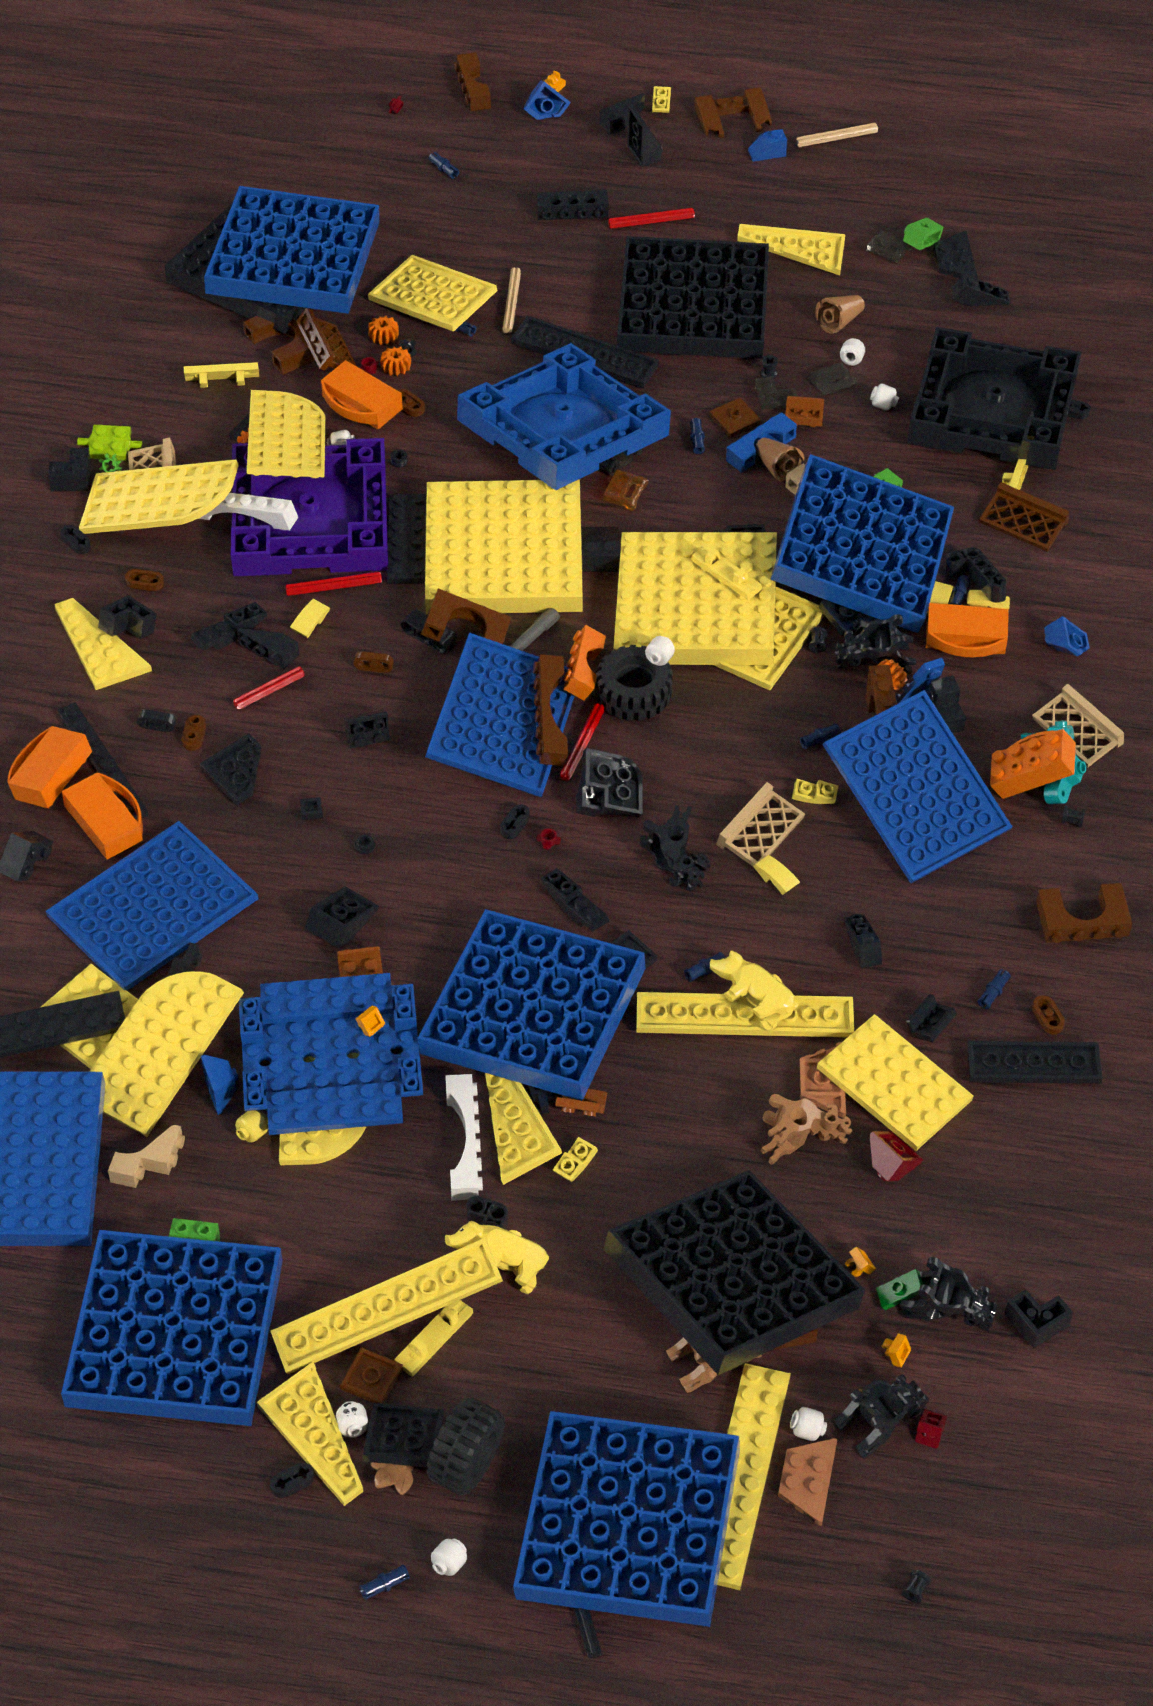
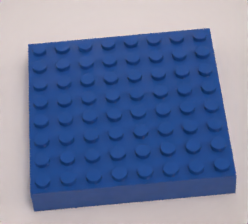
M239 186L204 276L205 294L349 314L380 222L379 205Z
M810 454L802 472L771 580L880 620H886L893 615L900 614L903 616V623L899 627L918 633L926 619L954 507Z
M485 909L418 1036L420 1054L582 1101L645 971L644 952Z
M0 1072V1246H91L106 1085L102 1072Z
M99 1230L61 1392L64 1407L252 1426L283 1263L281 1248Z
M550 1411L513 1585L516 1600L710 1627L740 1453L739 1436Z

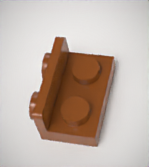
M379 946L346 949L337 952L340 977L383 973Z

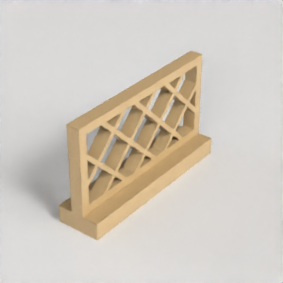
M170 438L163 439V444L128 451L129 470L154 468L157 464L162 465V467L176 466L175 449ZM161 451L157 458L152 456L155 452ZM137 456H143L138 462L135 461L133 458ZM148 459L153 461L148 467L143 465Z
M1069 684L1062 688V693L1032 715V718L1046 731L1049 727L1055 725V714H1067V725L1081 726V733H1074V738H1081L1080 745H1076L1075 754L1081 761L1085 762L1086 767H1090L1115 746L1119 748L1124 744V732ZM1061 700L1068 705L1067 709H1055V707ZM1043 714H1053V721L1043 720L1041 716ZM1078 714L1082 717L1081 721H1069V715ZM1083 726L1093 727L1095 734L1083 733ZM1083 738L1095 739V746L1083 745ZM1097 739H1107L1110 743L1106 746H1097ZM1082 750L1095 751V755L1087 759L1082 755Z
M768 782L720 833L716 843L721 849H724V847L728 848L751 866H754L766 856L771 855L805 816V813L772 791L774 786ZM771 799L779 803L780 808H770L769 801ZM791 812L797 818L795 820H786L785 813ZM767 813L768 821H758V814ZM771 813H781L782 820L772 821ZM783 825L784 832L775 833L773 826ZM759 826H769L771 833L760 834ZM755 827L756 834H746L745 828ZM772 838V846H763L762 839ZM747 839H758L759 846L749 847ZM734 840H743L745 847H737L732 842ZM760 851L761 858L756 861L750 856V852Z

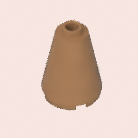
M859 295L823 298L816 305V319L820 320L822 324L820 327L825 332L837 333L864 310V300Z
M766 437L761 438L756 443L755 450L757 455L779 482L785 481L787 473L800 466L802 460L804 461L803 452L797 447Z

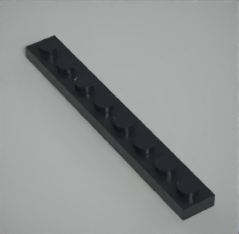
M76 702L58 709V716L68 730L86 735L92 750L87 760L95 772L106 775L125 786L136 798L142 818L148 816V810ZM114 792L136 820L137 815L131 804L123 796Z

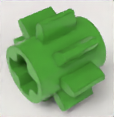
M107 453L105 454L106 460H99L100 463H103L99 470H104L105 472L121 471L123 468L119 465L123 460H118L116 453L112 457ZM113 461L112 465L115 467L110 469L107 463Z

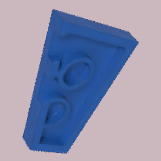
M939 658L924 663L913 675L914 681L903 687L904 693L897 694V704L924 690L927 693L928 689H930L931 680L940 679L945 666L943 659Z

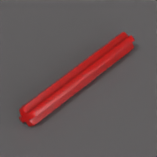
M693 208L623 216L610 218L608 224L610 229L684 220L694 218L695 212Z
M371 572L287 584L286 594L287 596L377 584L382 582V576L380 572Z
M594 704L560 772L561 780L570 781L583 755V751L586 749L604 713V705Z

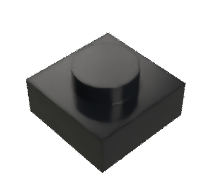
M320 797L300 799L302 820L323 818Z

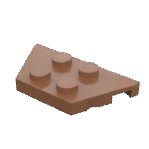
M836 1047L828 1050L821 1049L813 1055L809 1054L801 1057L799 1061L800 1099H808L816 1107L828 1111L826 1109L827 1105L834 1104L838 1108L837 1116L845 1118V1091L817 1069V1064Z
M835 1438L787 1449L778 1497L786 1503L792 1504L800 1513L803 1514L805 1512L815 1520L814 1523L822 1526L837 1439Z

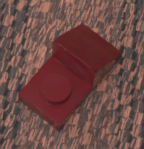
M925 1409L917 1427L918 1432L915 1441L932 1448H938L948 1416Z

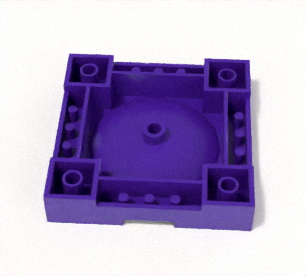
M384 438L346 439V445L325 446L324 477L319 478L303 476L275 477L272 475L255 476L247 474L248 443L232 444V460H237L239 464L232 493L291 500L298 515V519L289 531L274 529L272 525L252 516L232 513L231 561L233 576L292 574V569L330 567V573L386 571L388 569Z

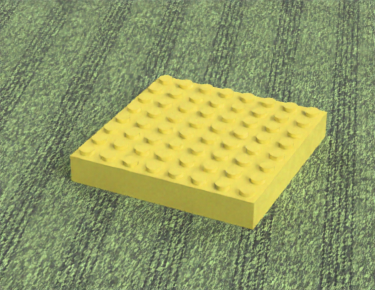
M580 479L558 490H554L542 480L427 482L426 614L429 612L438 588L500 613L544 612L548 608H554L557 612H583Z
M622 532L614 649L617 651L619 647L625 646L626 648L630 647V645L647 647L656 636H664L669 638L675 647V652L668 661L670 665H719V663H729L731 665H774L776 581L771 580V576L777 559V532ZM705 545L711 549L715 548L723 558L739 569H745L749 576L761 583L762 590L747 600L694 563L692 555Z

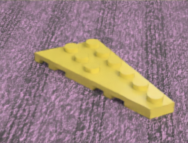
M747 224L739 225L737 240L739 242L769 243V252L840 275L845 234Z
M74 598L54 604L55 610L95 690L152 671L151 665L116 635L112 637L99 629V620Z
M485 1073L501 1181L504 1185L562 1154V1151L523 1085L519 1082Z
M312 1362L257 1402V1406L304 1461L311 1465L313 1471L345 1506L363 1493V1487L348 1453L346 1443L338 1429L337 1420L323 1389L322 1382L319 1379L315 1364Z

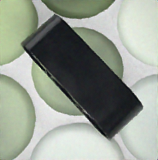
M414 609L400 622L401 628L405 633L440 653H444L457 640L455 632L447 626L440 641L421 635L427 615L417 609Z

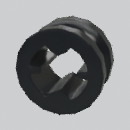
M396 449L391 452V464L394 467L401 468L406 466L408 462L406 451Z

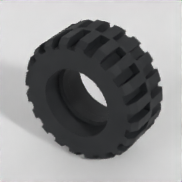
M630 645V647L626 648L625 646L619 647L617 651L614 649L609 652V656L603 657L597 667V699L600 705H604V709L606 708V711L611 715L615 714L616 718H626L627 721H633V719L642 721L647 717L650 719L655 716V713H661L670 702L673 681L671 666L669 662L663 666L652 664L645 655L646 646L636 647V645ZM629 678H638L647 681L649 684L640 688H630L619 682Z
M472 1397L461 1400L441 1427L433 1449L430 1452V1459L427 1463V1474L430 1480L458 1495H466L471 1490H474L490 1467L489 1465L496 1455V1450L499 1448L505 1427V1418L501 1411Z

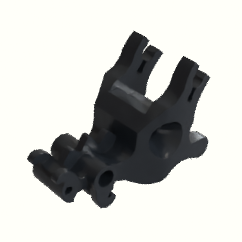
M896 614L883 621H871L857 636L853 635V631H846L844 633L845 643H836L834 646L838 669H843L846 666V662H849L851 666H858L861 663V659L867 657L872 659L876 665L885 659H892L895 663H899L900 667L904 668V672L911 674L912 666L909 665H916V658L907 657L897 651L898 649L908 651L909 643L914 641L913 636L903 634L895 628L903 623V616Z
M675 805L674 813L665 825L658 826L651 820L644 821L643 830L649 833V835H642L639 839V845L654 855L657 868L669 871L675 876V880H673V877L670 878L669 883L671 886L676 887L685 883L687 885L685 889L693 891L696 889V886L702 888V882L698 878L704 879L705 874L699 871L698 868L693 867L694 860L685 853L689 833L687 820L689 819L692 806H688L686 812H683L680 818L679 805Z
M928 1258L926 1266L929 1270L920 1272L923 1285H920L918 1294L923 1299L918 1301L901 1300L900 1307L904 1309L903 1317L930 1321L946 1318L953 1314H961L964 1316L963 1321L966 1325L977 1326L980 1323V1328L988 1331L993 1324L997 1309L996 1302L987 1300L990 1289L986 1286L974 1289L967 1275L961 1269L950 1267L938 1258Z
M904 1374L899 1375L892 1385L883 1380H875L865 1387L857 1388L850 1395L852 1402L834 1420L842 1431L855 1418L863 1415L874 1429L866 1439L856 1446L858 1453L863 1459L885 1444L896 1425L900 1423L906 1413L910 1417H914L929 1402L928 1396L921 1391L914 1380L909 1384L905 1382L906 1377Z

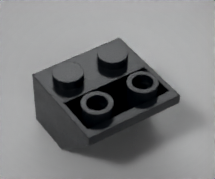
M382 709L344 717V729L350 749L389 740L387 711Z

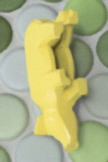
M731 950L729 957L720 960L711 959L710 969L721 978L732 981L731 988L724 993V996L730 1002L745 996L755 1006L752 1008L755 1015L759 1019L765 1018L760 1022L761 1028L765 1031L774 1029L780 1020L789 1017L793 1010L798 1007L797 1002L794 1001L793 993L782 983L779 976L770 974L758 964L744 960L737 952Z
M469 1221L457 1233L445 1235L446 1244L455 1249L463 1248L485 1238L497 1268L513 1271L516 1275L515 1281L521 1285L520 1291L525 1294L533 1291L537 1283L536 1274L544 1268L549 1260L546 1251L539 1244L521 1237V1233L515 1230L507 1231L497 1226L479 1225L474 1221Z

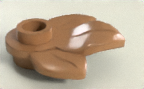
M371 1463V1466L377 1470L375 1475L376 1488H384L394 1484L397 1492L403 1495L412 1486L413 1476L411 1471L414 1466Z

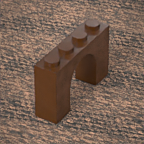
M258 316L243 322L244 334L253 344L274 335H286L294 339L289 344L271 351L273 366L282 375L315 361L295 319L288 324V327L291 329L286 334L273 329V322Z
M438 588L421 635L440 641L447 622L452 619L462 618L474 623L480 630L482 637L503 644L511 617Z
M889 665L869 666L865 696L868 713L876 712V715L897 705Z
M1122 883L1101 884L1098 899L1102 915L1092 920H1081L1070 915L1064 907L1060 888L1038 890L1036 904L1046 943L1129 936L1132 920Z

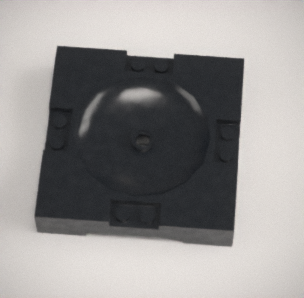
M936 326L923 379L910 418L907 443L963 453L964 448L1001 454L1000 460L1017 463L1018 459H1026L1025 465L1056 470L1082 352L1045 346L1044 351L977 340L972 339L971 332ZM1028 436H1034V440L1028 439Z

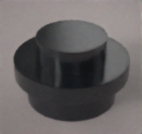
M367 834L360 835L355 841V849L360 854H369L374 851L376 846L374 839Z

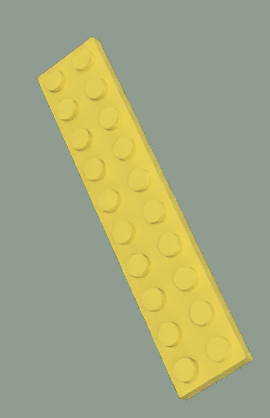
M637 992L636 1033L849 1037L854 1032L853 997L794 996V1001L797 1002L798 1007L793 1010L789 1017L780 1020L774 1029L765 1031L760 1026V1022L765 1018L759 1019L752 1011V1008L755 1006L745 996L730 1002L724 994Z
M483 1238L273 1329L271 1334L285 1372L288 1375L306 1367L312 1362L316 1363L498 1284L503 1280L488 1243Z
M744 1364L727 1433L739 1436L740 1453L717 1583L719 1586L736 1590L741 1589L791 1373Z

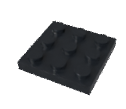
M374 1403L363 1451V1461L428 1468L427 1463L430 1459V1452L443 1424L444 1409Z

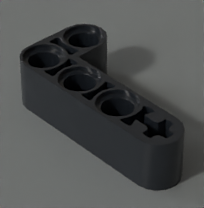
M970 547L946 555L947 576L957 578L961 575H969L991 602L1000 603L1006 600V579L980 549Z
M480 1196L471 1197L467 1201L468 1221H474L479 1225H490L507 1229L508 1209L504 1204Z

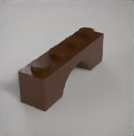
M477 52L457 55V62H454L455 72H458L459 83H462L461 89L462 93L465 94L466 105L469 104L471 111L491 108V94L488 85L474 80L480 77V61Z

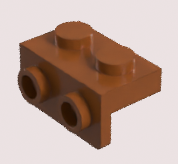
M787 397L786 416L797 425L822 427L824 399Z
M588 1089L582 1101L562 1095V1098L557 1097L555 1106L562 1107L561 1111L575 1113V1109L583 1110V1115L596 1117V1112L604 1114L607 1092Z

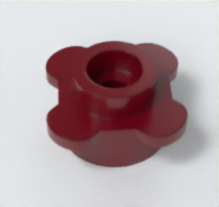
M399 95L397 99L393 98L390 101V114L392 112L397 114L404 105V102L400 100L402 96Z
M365 357L362 359L361 367L359 368L368 374H375L379 362L372 357Z
M551 828L544 829L536 837V840L541 842L546 850L551 849L555 844L559 845L561 843V838L557 837L556 831Z

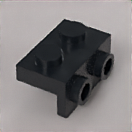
M929 994L907 1019L906 1023L912 1037L933 1043L957 1014L955 1008L937 1004L935 996Z

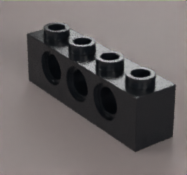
M607 190L537 193L538 220L606 218L609 215Z

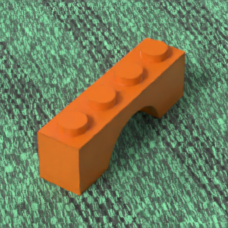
M587 625L581 631L578 630L573 637L575 643L570 650L572 656L567 663L568 671L564 676V690L582 700H585L594 690L596 683V674L589 667L587 660L593 661L604 648L606 639L604 634Z

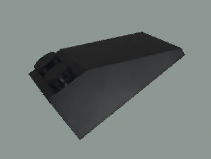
M632 104L628 105L627 147L642 167L661 161V153H663L661 144L658 143Z
M581 527L582 572H619V527Z
M344 886L311 907L305 928L315 936H319L329 942L330 945L341 948L354 938L376 913L379 906Z

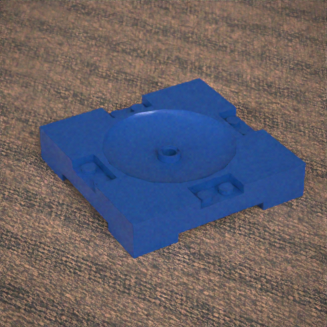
M570 343L544 355L542 363L494 385L485 382L459 394L457 420L493 446L500 444L518 457L519 465L554 490H558L599 470V463L617 454L624 453L628 456L669 436L671 410L646 393L639 396L596 367V359Z

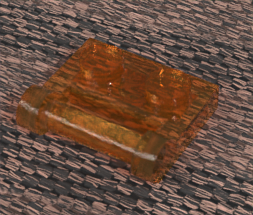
M616 470L603 494V500L624 506L629 511H634L639 496L649 482L644 477ZM631 485H637L631 497L627 498L626 495Z

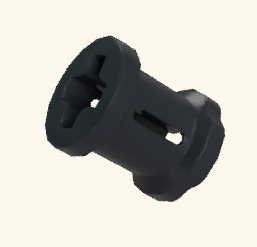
M766 355L762 358L763 369L761 370V376L764 379L772 380L777 376L776 366L778 365V359L776 356Z
M607 459L599 463V469L607 472L609 476H613L618 468V460Z
M822 627L811 629V642L809 643L811 652L818 654L825 652L827 646L825 639L828 634L826 629Z
M1065 806L1061 824L1066 822L1082 828L1085 810L1079 811Z
M912 1570L910 1573L911 1578L907 1586L903 1587L901 1594L911 1602L920 1603L923 1599L922 1593L925 1587L931 1583V1578L920 1570Z

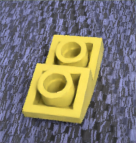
M654 86L652 112L669 113L671 87Z
M935 581L930 603L948 604L953 586Z
M969 590L967 604L977 607L990 606L991 608L1009 609L1010 597L1006 596L1005 601L994 603L981 590Z
M312 599L300 612L290 628L300 635L309 638L316 625L322 623L330 608Z
M797 779L794 784L792 799L814 804H835L838 785L818 780L817 784Z
M770 855L753 866L764 881L768 882L771 880L782 895L800 883L790 870Z
M578 1137L568 1153L564 1152L553 1171L573 1182L598 1151L597 1147Z

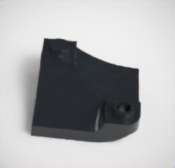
M586 748L583 751L581 779L578 793L576 794V813L592 817L596 815H624L639 818L643 814V783L640 769L627 757Z

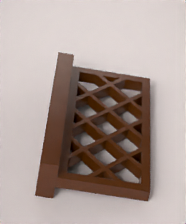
M306 308L296 322L319 369L325 371L329 366L337 368L345 360L356 366L337 326L316 318L313 311Z
M1000 482L996 494L980 517L979 523L1048 552L1062 528H1065L1068 524L1069 511ZM999 499L1006 502L1007 505L997 508L996 502ZM1020 508L1024 513L1014 515L1012 509ZM1009 510L1011 516L1001 518L999 512ZM995 513L998 518L993 521L986 519L988 515ZM1036 515L1039 516L1041 520L1031 522L1029 516ZM1026 517L1028 524L1018 526L1016 520ZM1013 521L1015 527L1007 528L1003 523ZM1053 522L1058 526L1049 530L1047 523ZM1044 526L1045 531L1035 533L1034 527ZM1028 528L1031 529L1032 534L1027 536L1023 535L1020 531ZM1048 536L1049 541L1047 544L1039 542V537Z

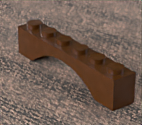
M540 654L538 661L534 662L533 674H536L534 690H537L534 699V705L537 706L535 722L538 723L536 739H539L536 755H539L540 764L564 766L568 756L567 737L555 723L550 707V696L560 685L564 675V657Z

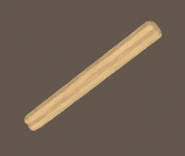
M876 123L801 136L796 138L797 147H804L878 132V126Z
M513 267L511 269L503 321V333L511 334L513 330L521 275L520 268Z

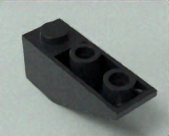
M642 93L601 109L599 124L609 135L624 130L628 126V105L632 104L639 114L644 109L645 94Z
M962 274L951 288L953 300L967 306L1010 304L1008 290L966 274Z
M244 628L237 629L238 643L242 647L252 650L256 655L264 657L275 666L285 669L299 656L298 642L283 633Z
M853 914L850 917H845L844 923L855 958L861 968L882 965L881 941L865 915Z

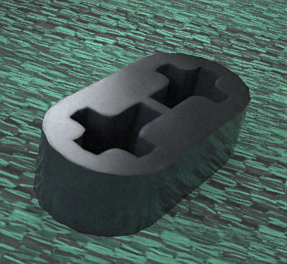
M1072 400L1068 417L1085 419L1090 415L1091 406L1086 402Z
M66 525L61 529L62 541L76 553L86 554L91 550L90 538L77 527Z
M145 709L140 711L137 718V723L142 728L163 732L173 731L177 721L176 717L170 713Z
M521 804L511 809L501 823L502 837L514 839L520 834L530 819V811L527 806Z
M299 1463L276 1474L270 1482L272 1494L278 1498H285L308 1487L314 1481L313 1468L310 1464ZM303 1471L304 1474H307V1478L303 1479L302 1476H299V1473ZM281 1482L283 1485L285 1484L286 1488L281 1489L277 1484Z

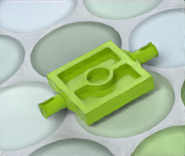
M93 425L92 434L89 438L78 437L77 440L78 445L89 446L91 459H106L105 454L108 453L112 457L116 453L118 460L126 461L127 453L131 448L142 449V441H131L132 431L129 426Z

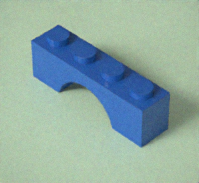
M782 412L775 417H771L767 422L756 427L755 430L745 434L736 442L731 443L727 447L726 461L741 473L755 464V446L761 438L766 437L787 444L796 438L797 424Z

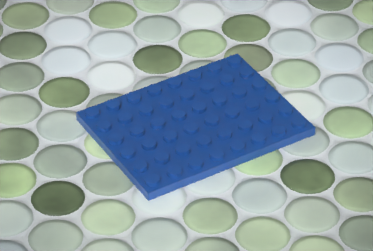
M469 633L425 757L542 797L552 765L540 764L539 755H536L539 739H536L538 723L535 722L537 706L534 705V699L537 690H534L536 674H533L534 662L538 661L539 657ZM564 666V675L560 685L550 696L551 713L562 733L575 695L564 690V676L568 671L567 666Z
M925 690L831 738L823 744L911 884L1012 828L1011 823Z
M178 821L46 910V915L109 978L115 981L124 991H128L170 962L174 957L187 950L190 942L197 943L257 901L258 894Z

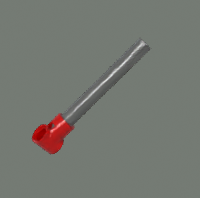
M554 608L545 610L535 620V623L517 638L510 647L521 651L526 649L545 630L547 631L560 619L559 613Z

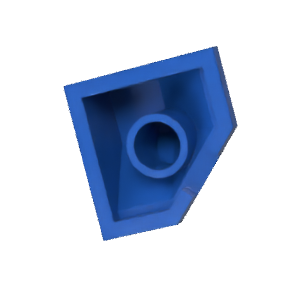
M540 80L530 94L523 109L536 120L560 117L571 102L545 81Z
M783 129L760 134L748 148L752 161L785 157L787 138Z
M1063 616L1044 627L1046 643L1060 652L1079 656L1090 648L1087 633Z

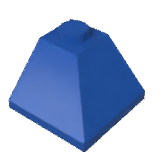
M203 1055L201 1056L204 1080L217 1115L223 1113L236 1091L235 1081L238 1080L236 1069L230 1067L228 1060Z

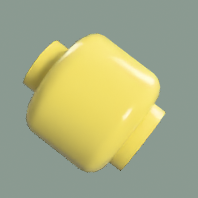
M259 1110L247 1111L236 1120L237 1136L247 1142L253 1143L268 1131L267 1116Z

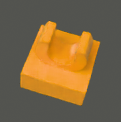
M553 71V74L549 75L545 80L557 92L566 86V80L560 78V73Z
M373 1005L356 1018L364 1035L371 1037L385 1025L378 1008Z
M855 1247L849 1252L853 1258L848 1259L845 1265L850 1268L856 1264V1269L851 1272L853 1276L858 1277L863 1271L870 1275L876 1270L863 1250Z
M898 1333L894 1341L886 1338L882 1344V1348H886L885 1355L890 1357L893 1366L902 1368L911 1351L906 1335Z

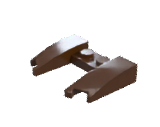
M761 87L746 89L742 96L713 100L712 95L695 97V111L707 136L710 130L718 131L719 137H724L719 117L722 115L748 111L757 132L762 131L761 124L766 121L769 126L772 125Z

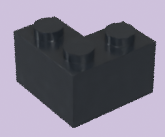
M70 448L69 462L49 463L48 478L51 492L89 491L92 466L89 448Z
M127 595L101 608L98 628L112 637L126 630L141 640L154 633L157 613Z
M953 675L931 680L930 689L927 691L929 698L952 734L964 731L966 717L959 705L961 689Z
M35 831L12 832L0 862V873L16 881L29 880L34 871L35 861L47 860L50 856L53 841Z
M1026 1289L1009 1299L1005 1310V1316L1033 1349L1070 1326L1073 1311L1059 1295L1040 1306Z

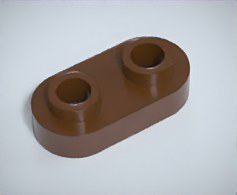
M406 389L397 390L402 393V410L413 417L424 414L425 403L423 400Z
M132 569L125 575L127 586L133 589L158 591L164 586L163 575L159 572Z
M362 651L355 654L353 664L359 670L387 673L392 670L394 660L385 653Z
M192 715L187 718L182 734V745L186 750L195 751L202 746L206 732V720L203 716Z
M1045 995L1036 997L1032 1010L1044 1031L1052 1035L1061 1033L1064 1029L1065 1019L1053 999Z

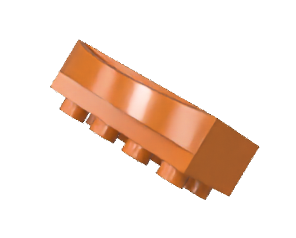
M346 360L321 380L322 396L327 404L336 413L349 420L369 424L376 429H380L403 409L401 392Z
M929 603L926 648L938 649L942 652L961 657L1005 654L1008 640L1009 609Z
M51 726L29 742L14 760L8 774V785L15 800L44 808L52 806L55 799L92 752L86 735Z
M1064 729L1058 731L1038 732L1017 741L1007 749L995 751L992 754L990 786L1002 799L1074 775L1076 742Z
M97 772L62 791L65 808L107 860L143 841V823L139 804L133 794L118 781ZM114 792L123 796L131 804L137 815L136 820Z

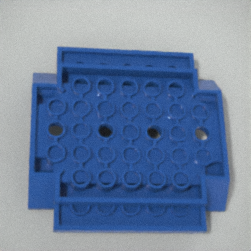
M390 973L260 984L261 997L239 999L245 1111L267 1109L269 1135L403 1123L401 1097L423 1095L413 984L391 985ZM373 1005L378 1008L385 1025L371 1037L364 1035L356 1018ZM394 1049H401L403 1051L399 1055L391 1053ZM357 1053L359 1056L351 1059L348 1057V1054ZM308 1056L315 1058V1060L312 1062L304 1061V1059ZM268 1060L271 1062V1064L268 1066H261L260 1062Z

